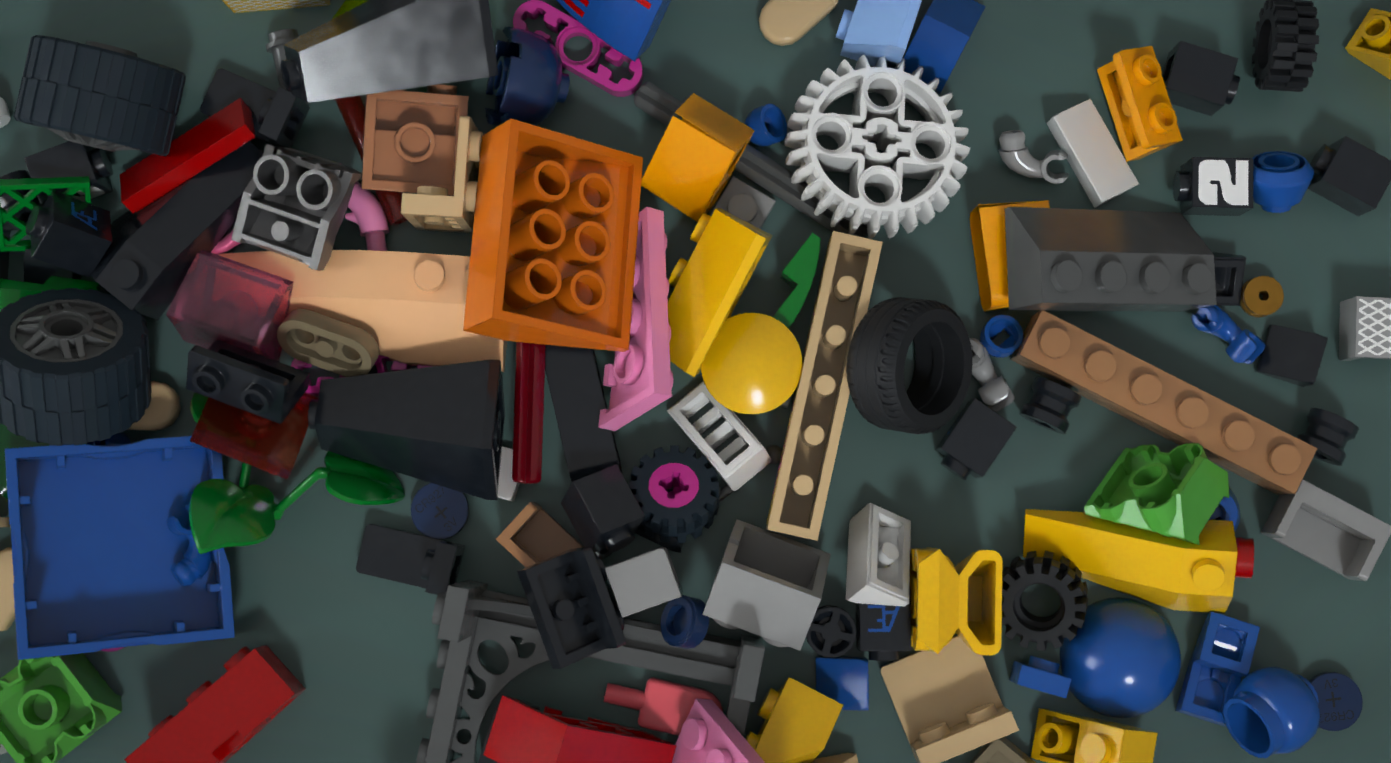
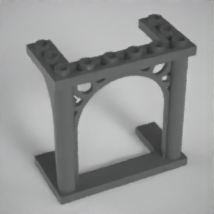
M465 580L448 585L445 594L438 593L433 610L432 624L440 625L437 638L443 640L438 653L437 668L444 669L440 689L433 688L430 694L426 717L434 719L430 739L422 738L416 763H476V745L479 730L493 700L520 673L535 665L550 661L527 598L487 590L488 583ZM623 617V634L626 644L618 648L604 649L587 657L731 686L725 716L744 737L750 702H755L765 647L761 638L741 634L739 641L706 634L698 646L692 649H684L671 646L664 640L660 624ZM511 636L521 637V645L534 643L535 649L532 655L527 658L520 657L519 649ZM493 640L505 649L508 656V667L504 673H492L482 664L479 658V646L483 641ZM471 669L476 676L486 682L485 693L480 698L472 697L468 690L475 689V681L470 674ZM462 709L465 710L470 718H461ZM459 730H469L471 740L467 743L461 742L458 739ZM454 751L463 754L452 761Z

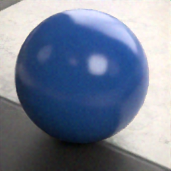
M1115 597L1103 599L1087 606L1085 621L1082 628L1078 627L1077 635L1071 641L1067 637L1064 638L1063 646L1060 647V666L1062 675L1072 679L1069 690L1085 707L1107 717L1131 718L1152 711L1171 694L1180 674L1181 651L1173 628L1157 610L1138 600Z

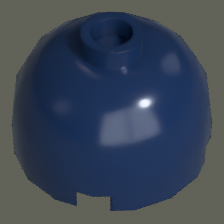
M504 27L502 31L509 39L507 42L498 40L495 46L499 75L488 77L486 94L496 95L495 109L485 108L488 124L499 126L512 118L535 126L540 125L552 114L556 102H565L569 91V74L562 73L561 58L555 46L545 37L528 30Z

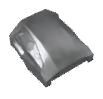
M266 144L263 156L255 164L253 177L243 191L231 240L261 247L305 263L309 265L308 268L317 271L324 270L331 257L335 238L348 207L354 184L361 179L362 173L349 166L307 152L275 144Z

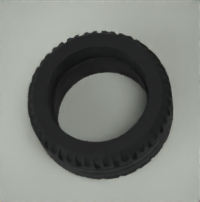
M903 297L879 302L860 321L848 350L846 364L847 382L856 409L869 423L882 429L912 434H925L940 429L959 410L969 389L973 365L970 339L961 318L952 308L934 300ZM912 340H914L916 351L915 370L911 384L906 391L904 383L905 359Z

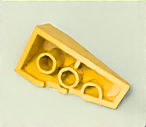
M1025 509L1023 558H1026L1027 552L1036 551L1037 557H1044L1045 551L1054 552V560L1060 561L1062 556L1070 560L1069 567L1072 570L1078 567L1083 579L1171 610L1212 611L1225 614L1233 598L1238 553L1233 521L1209 520L1199 535L1198 545L1174 537L1163 536L1157 532L1085 515V512Z

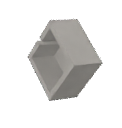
M736 519L702 615L713 618L716 623L725 628H740L759 635L773 646H788L801 651L822 598L831 554Z

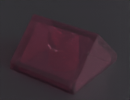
M201 250L197 252L166 315L185 342L208 349L218 339L280 362L282 347L277 339V330L288 315L294 282Z

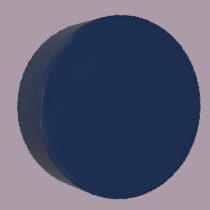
M686 595L670 600L667 603L661 616V633L669 645L692 649L703 641L709 627V617L702 615L705 603L698 598Z

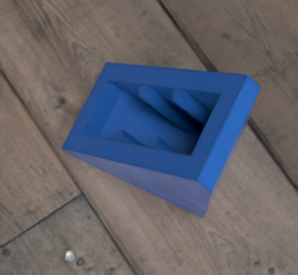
M933 0L904 56V72L912 74L919 66H923L920 80L928 84L933 79L939 78V84L935 92L940 94L986 6L974 0Z

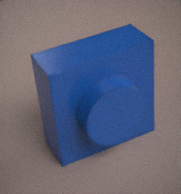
M1031 655L1028 664L1014 661L1009 680L1015 684L1067 698L1072 679L1058 673L1059 663Z

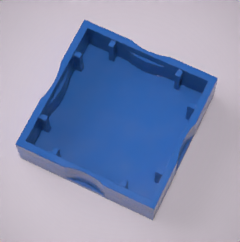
M213 435L144 439L127 444L98 446L88 444L74 446L72 444L5 449L18 660L91 653L102 649L148 644L168 645L235 638L230 564L227 560L225 549L220 548L212 551L209 569L201 580L196 579L192 585L183 586L175 579L171 568L174 563L183 559V555L189 546V540L186 535L173 533L167 525L168 517L175 516L181 526L187 529L190 526L189 513L185 510V505L190 504V498L195 487L209 479H224L221 438Z

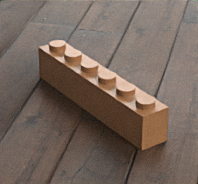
M1044 310L1037 312L1031 317L1023 333L1022 344L1010 359L1178 445L1199 443L1203 446L1211 462L1276 495L1296 494L1318 449Z

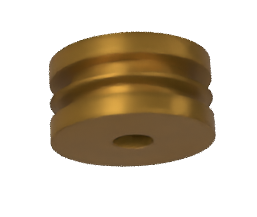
M1258 276L1247 281L1242 286L1241 308L1253 317H1264L1275 313L1281 307L1284 300L1282 286L1277 280L1269 276ZM1259 293L1263 295V300L1259 298Z

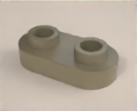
M293 310L287 315L277 330L278 342L288 355L345 377L367 375L379 357L378 344L367 331L311 310Z

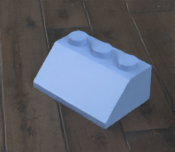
M858 0L854 12L847 9L844 10L835 38L844 40L840 56L858 61L862 55H865L871 66H875L878 59L885 56L887 67L894 69L901 62L922 0Z

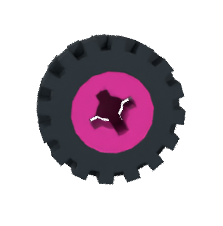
M670 445V452L666 453L660 447L654 449L653 458L645 454L640 459V467L634 466L631 472L629 488L645 515L639 528L644 526L647 536L653 538L657 533L660 535V542L669 543L670 537H677L678 543L686 542V535L691 534L696 539L702 535V527L709 529L713 524L714 515H717L719 508V482L715 468H709V460L704 455L697 459L696 450L687 447L685 453L679 452V445ZM673 487V491L668 493L667 490Z

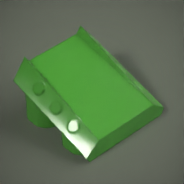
M1186 443L1177 446L1169 453L1160 452L1159 448L1154 444L1140 445L1133 449L1125 448L1085 504V515L1157 532L1163 536L1174 537L1199 545L1201 531L1223 497L1229 498L1228 472L1211 462L1203 446L1199 443Z
M84 653L19 660L18 666L0 678V743L16 763H57L122 712L121 696L114 693Z

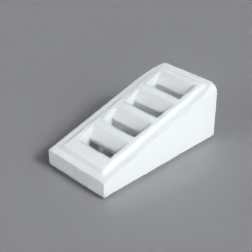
M704 381L667 410L669 415L698 450L709 460V463L733 491L742 487L771 462V457L764 446L732 410L724 407L714 399ZM711 402L714 406L693 424L688 421L690 417ZM722 417L726 420L707 437L703 438L701 436ZM737 433L739 437L716 454L714 450L733 434Z

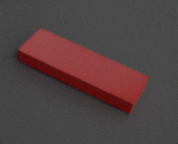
M240 97L173 140L167 156L151 154L121 173V202L132 213H137L254 139L255 130L250 107Z

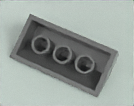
M1031 207L1004 208L1009 310L1181 312L1217 305L1214 254L1181 213Z

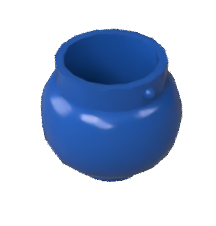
M1280 667L1261 668L1248 674L1236 687L1233 697L1224 705L1223 716L1231 736L1239 746L1250 755L1266 759L1272 754L1294 752L1302 748L1316 734L1320 722L1319 698L1312 684L1303 676Z

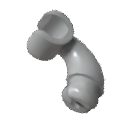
M1009 130L1002 132L1000 135V149L998 151L1002 161L1009 169L1029 178H1045L1046 181L1053 184L1063 183L1068 178L1069 173L1056 174L1048 168L1050 161L1068 158V154L1063 150L1050 151L1043 160H1037L1030 154L1028 147H1025V134L1023 131Z
M969 338L973 358L972 375L982 386L978 389V392L983 402L994 412H997L1011 404L1015 396L1003 376H997L987 349L978 339Z

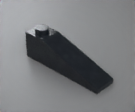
M249 141L137 213H132L129 210L113 221L111 224L112 243L95 270L91 273L94 280L130 310H137L142 315L158 320L235 222L243 191L251 181L255 164L263 156L264 152Z

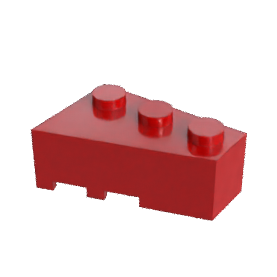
M267 645L254 648L252 651L245 646L223 665L227 670L224 675L213 684L208 680L198 687L185 700L188 705L176 716L169 715L148 733L150 738L124 760L127 763H226L305 691L306 688Z
M502 695L483 754L498 763H672L677 745L644 730L592 717L582 720L562 716L563 711L545 706L544 712H541L519 702L516 698Z

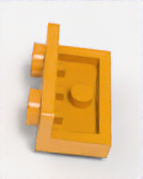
M1153 46L1121 50L1113 55V61L1097 69L1126 162L1139 160L1183 141L1177 124V116L1172 108L1162 77L1161 66L1156 58Z

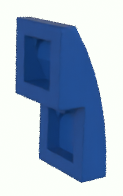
M1208 612L1192 653L1175 711L1217 725L1226 726L1223 716L1224 705L1233 697L1234 690L1240 684L1241 678L1249 674L1260 627L1216 612Z

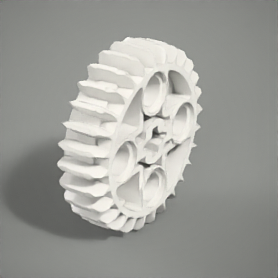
M865 55L859 58L855 70L846 59L840 62L836 73L827 68L820 77V83L812 80L808 84L806 96H799L794 106L798 113L793 112L788 120L787 127L793 131L787 134L784 145L795 150L788 153L786 165L801 166L794 172L791 183L806 182L808 186L801 195V201L815 196L819 200L814 211L815 216L829 209L833 212L830 226L835 227L843 218L849 220L848 233L850 235L856 232L860 224L867 225L868 238L872 239L878 233L880 226L883 225L890 239L900 229L899 223L908 234L913 232L918 226V219L924 225L930 223L935 217V211L942 212L949 204L950 200L948 197H952L958 192L961 184L957 180L964 176L968 168L961 162L968 156L970 147L959 143L967 136L969 129L954 127V124L962 116L963 110L948 111L946 106L953 97V93L949 92L939 97L935 92L939 84V78L933 79L928 84L920 80L923 66H919L912 74L904 72V58L894 69L887 67L885 56L880 57L874 67H870ZM876 92L882 94L887 99L889 106L881 107L874 104L869 98L868 93ZM847 93L854 94L852 115L833 112L824 113L841 96ZM905 101L912 105L927 122L904 120ZM817 136H831L836 140L838 149H825L817 141ZM872 140H873V141H876V142H877V147H878V149L881 150V151H884V152H883V153L877 152L876 144H874V143H872V142H870V141H872ZM923 143L930 146L935 152L936 158L929 159L923 157L916 149V144ZM824 171L850 173L849 195L839 189ZM903 178L931 179L927 186L916 196L907 201H901ZM874 186L879 188L885 195L886 202L877 203L869 199L864 187Z

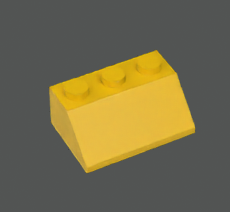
M716 208L712 216L706 213L702 214L690 237V240L696 242L697 245L689 261L681 257L669 278V285L674 287L668 300V322L671 326V339L669 342L670 362L693 377L701 371L702 363L713 341L716 340L726 319L731 317L773 235L721 208Z

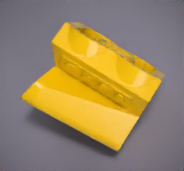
M931 547L926 549L910 548L911 647H913L914 651H933L939 654L943 647L951 641L955 633L976 654L991 656L1001 650L1003 560L1000 553L994 550H977L954 567L952 561L940 549Z

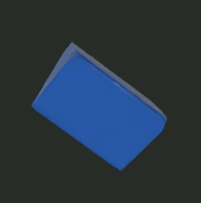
M815 657L816 691L843 704L842 710L868 711V659L866 657Z

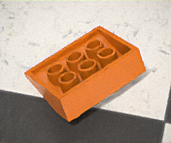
M512 118L484 134L481 143L463 331L512 342L619 352L629 350L643 157Z

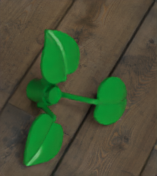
M195 392L190 401V410L200 428L215 437L225 440L243 438L245 443L239 486L225 479H209L198 484L191 495L189 520L192 535L200 554L225 547L254 545L267 540L275 529V520H280L284 511L320 479H326L325 485L331 495L353 504H391L402 501L405 497V490L393 471L328 451L324 457L326 467L315 469L280 503L275 504L274 495L268 488L257 484L249 485L255 449V438L253 435L265 436L271 434L275 422Z

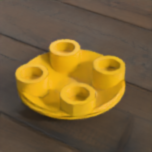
M743 313L726 319L702 363L701 373L708 391L721 405L737 413L761 414L779 407L793 394L801 378L802 354L795 336L782 322L765 314Z

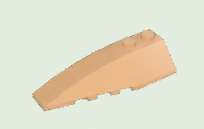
M332 250L331 257L324 270L317 271L308 268L309 265L272 251L219 254L212 300L215 304L273 323L276 321L282 323L293 310H311L367 331L377 342L379 355L388 357L391 361L411 366L427 365L433 367L483 360H500L501 372L505 370L506 340L463 331L470 256L399 251Z

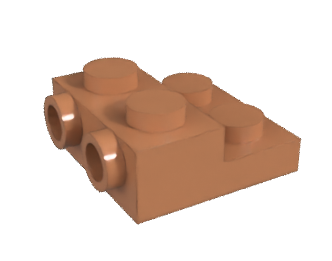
M442 84L427 86V93L403 89L366 95L361 189L417 193V187L434 186L445 188L448 190L447 196H454L459 118L468 114L469 96L457 95V86Z

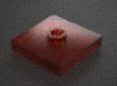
M304 393L284 421L279 424L208 397L190 442L288 480L309 426L308 410L310 400L318 398Z

